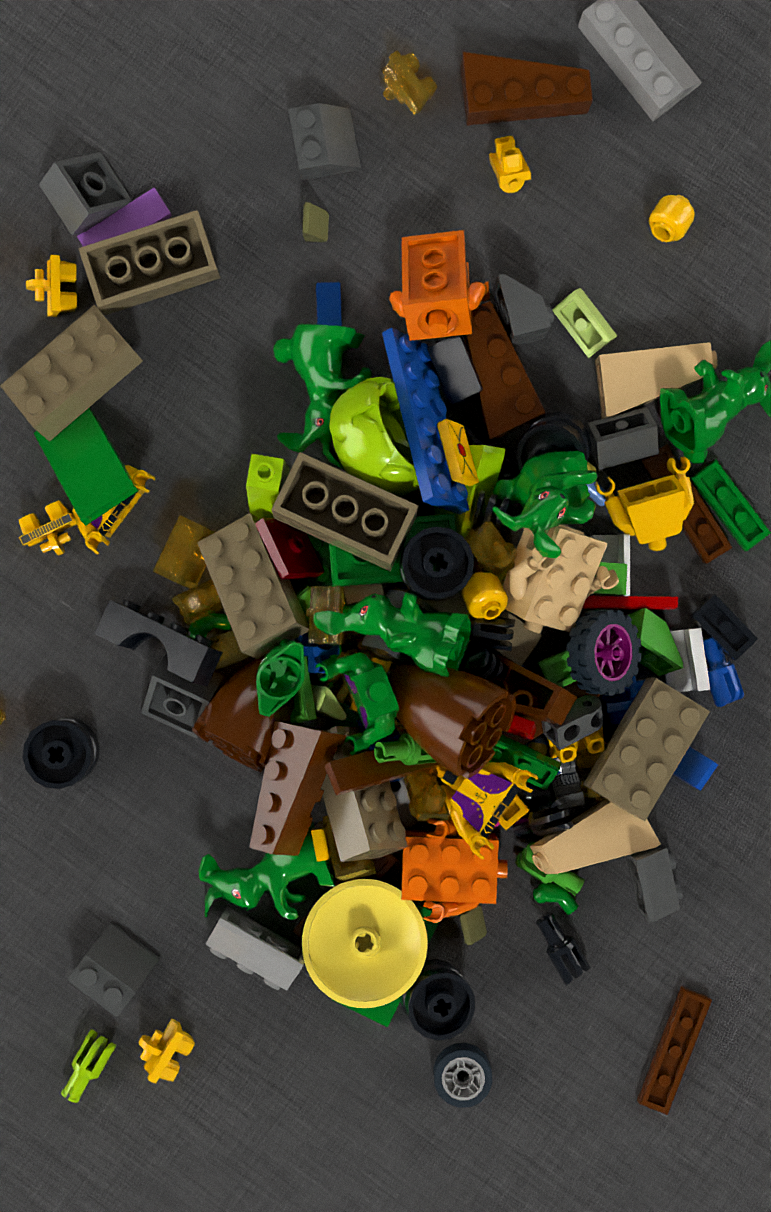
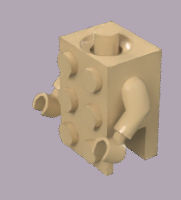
M560 524L550 529L547 535L559 546L561 554L557 558L543 557L536 550L533 543V533L530 529L524 528L503 583V588L508 596V604L505 609L525 620L523 627L530 631L541 633L543 626H548L570 632L572 628H575V622L579 618L587 597L601 588L611 589L619 583L615 570L608 571L607 567L599 566L608 543L585 536L584 532Z

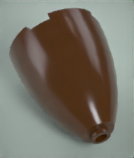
M265 655L253 660L232 676L211 699L192 727V731L200 739L207 743L209 740H212V744L223 751L224 755L260 773L267 764L274 721L291 723V714L294 709V698L292 697L270 717L259 714L256 673Z
M416 664L399 665L389 669L386 675L399 705V711L396 716L414 741L437 763L456 776H463L468 779L482 770L496 752L492 748L499 741L502 730L505 732L509 731L516 709L515 696L488 680L454 668L446 667L449 672L448 677L425 672Z

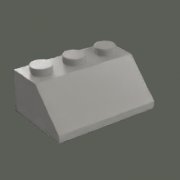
M229 906L224 910L206 942V945L211 947L209 949L211 953L222 959L229 957L237 962L236 966L240 970L248 974L257 973L264 977L263 981L268 986L277 990L281 987L287 991L305 962L301 947Z

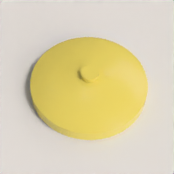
M351 880L327 891L312 907L303 928V959L314 983L331 999L350 1007H378L402 996L418 979L427 956V930L423 917L412 900H401L402 891L379 880Z

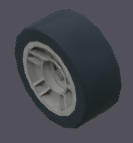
M455 1043L446 1047L437 1056L433 1067L434 1085L439 1096L446 1103L458 1108L472 1107L481 1103L489 1094L492 1086V1069L486 1054L478 1047L468 1043ZM461 1070L469 1074L463 1077V1080H459L457 1075Z

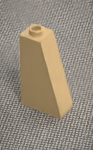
M711 342L599 355L595 360L602 419L626 413L659 399L661 388L683 389L702 381L703 376H699L694 369L701 360H706L713 365L714 369L717 368V354L715 350H711Z
M604 799L572 819L573 827L571 829L547 835L532 844L530 848L534 854L532 855L533 862L540 871L544 872V874H559L656 848L661 843L647 819L643 821L609 800Z

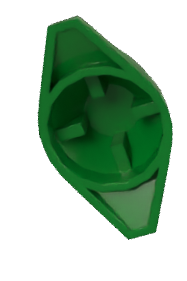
M283 639L279 646L271 649L261 661L256 673L259 714L270 717L300 690L305 677L302 643Z

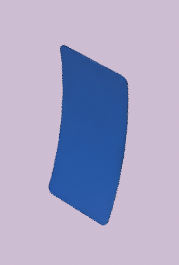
M340 282L316 283L317 325L342 326Z

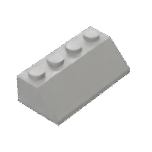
M597 0L582 12L578 28L652 121H655L701 85V80L637 0Z

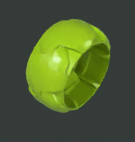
M387 377L369 378L349 388L334 403L329 423L334 448L345 471L400 498L419 489L393 379Z

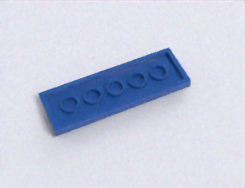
M391 327L384 331L382 336L422 500L425 503L460 515L470 510L467 502L468 491L464 484L451 479L437 428V423L446 419L447 409L441 399L438 388L440 385L439 378L434 372L432 360L427 350L429 346L418 340L409 341L407 334Z

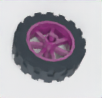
M608 609L589 610L584 613V617L577 619L575 622L577 624L576 627L572 628L569 634L571 640L567 642V651H569L567 664L572 670L570 675L573 680H577V686L581 690H586V693L611 696L623 693L625 691L624 688L630 687L633 683L632 678L637 675L639 670L637 667L638 662H641V653H639L641 640L637 638L636 634L638 629L636 625H632V619L628 615H623L622 611Z

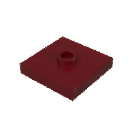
M262 518L255 523L280 579L313 578L325 572L307 533L274 518Z

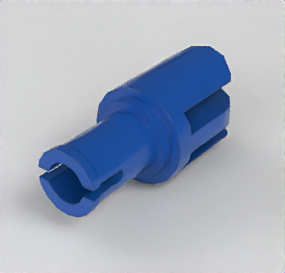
M711 637L704 639L703 644L708 664L710 692L714 704L717 707H722L743 698L744 692L734 663L726 661L723 649Z

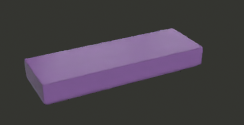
M152 188L94 227L79 234L77 238L84 247L165 221L172 215L156 189Z

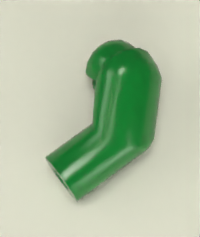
M205 612L190 624L189 631L190 636L196 638L197 634L206 637L207 633L213 628L230 631L232 628L226 614Z
M541 883L533 891V897L536 902L540 904L558 902L567 915L579 907L569 891L556 883Z

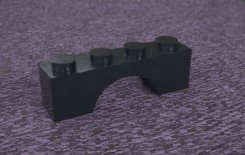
M123 599L122 603L113 600L109 601L94 634L118 646L135 650L144 641L157 637L162 641L167 651L168 671L192 683L208 686L223 653L212 647L214 644L213 640L199 634L196 635V638L187 635L189 632L188 628L172 622L171 626L163 623L165 617L149 610L146 614L139 612L141 606L127 599Z

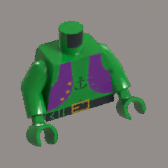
M364 653L348 655L337 660L330 657L316 664L315 668L322 667L326 673L325 676L320 678L321 681H327L339 673L343 674L365 729L364 732L345 738V743L349 741L354 743L355 748L354 751L350 752V755L367 751L370 744H374L392 734L396 727L395 717L399 711V705L381 664L371 661Z

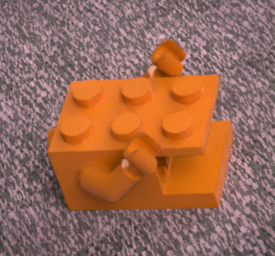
M464 230L402 237V291L390 292L389 301L392 309L400 317L405 318L409 341L472 334L471 311L477 309L481 301L489 300L490 292L489 281L485 283L479 281L470 283L469 263L466 262Z
M428 819L427 823L436 825L435 831L405 830L408 847L403 848L401 900L426 901L424 907L432 908V913L428 917H423L424 920L438 923L443 918L457 916L475 909L479 903L496 904L497 878H507L508 862L507 860L498 859L499 840L495 833H490L487 837L494 845V849L492 850L488 845L482 846L480 854L484 859H480L471 851L469 844L458 834L452 820Z

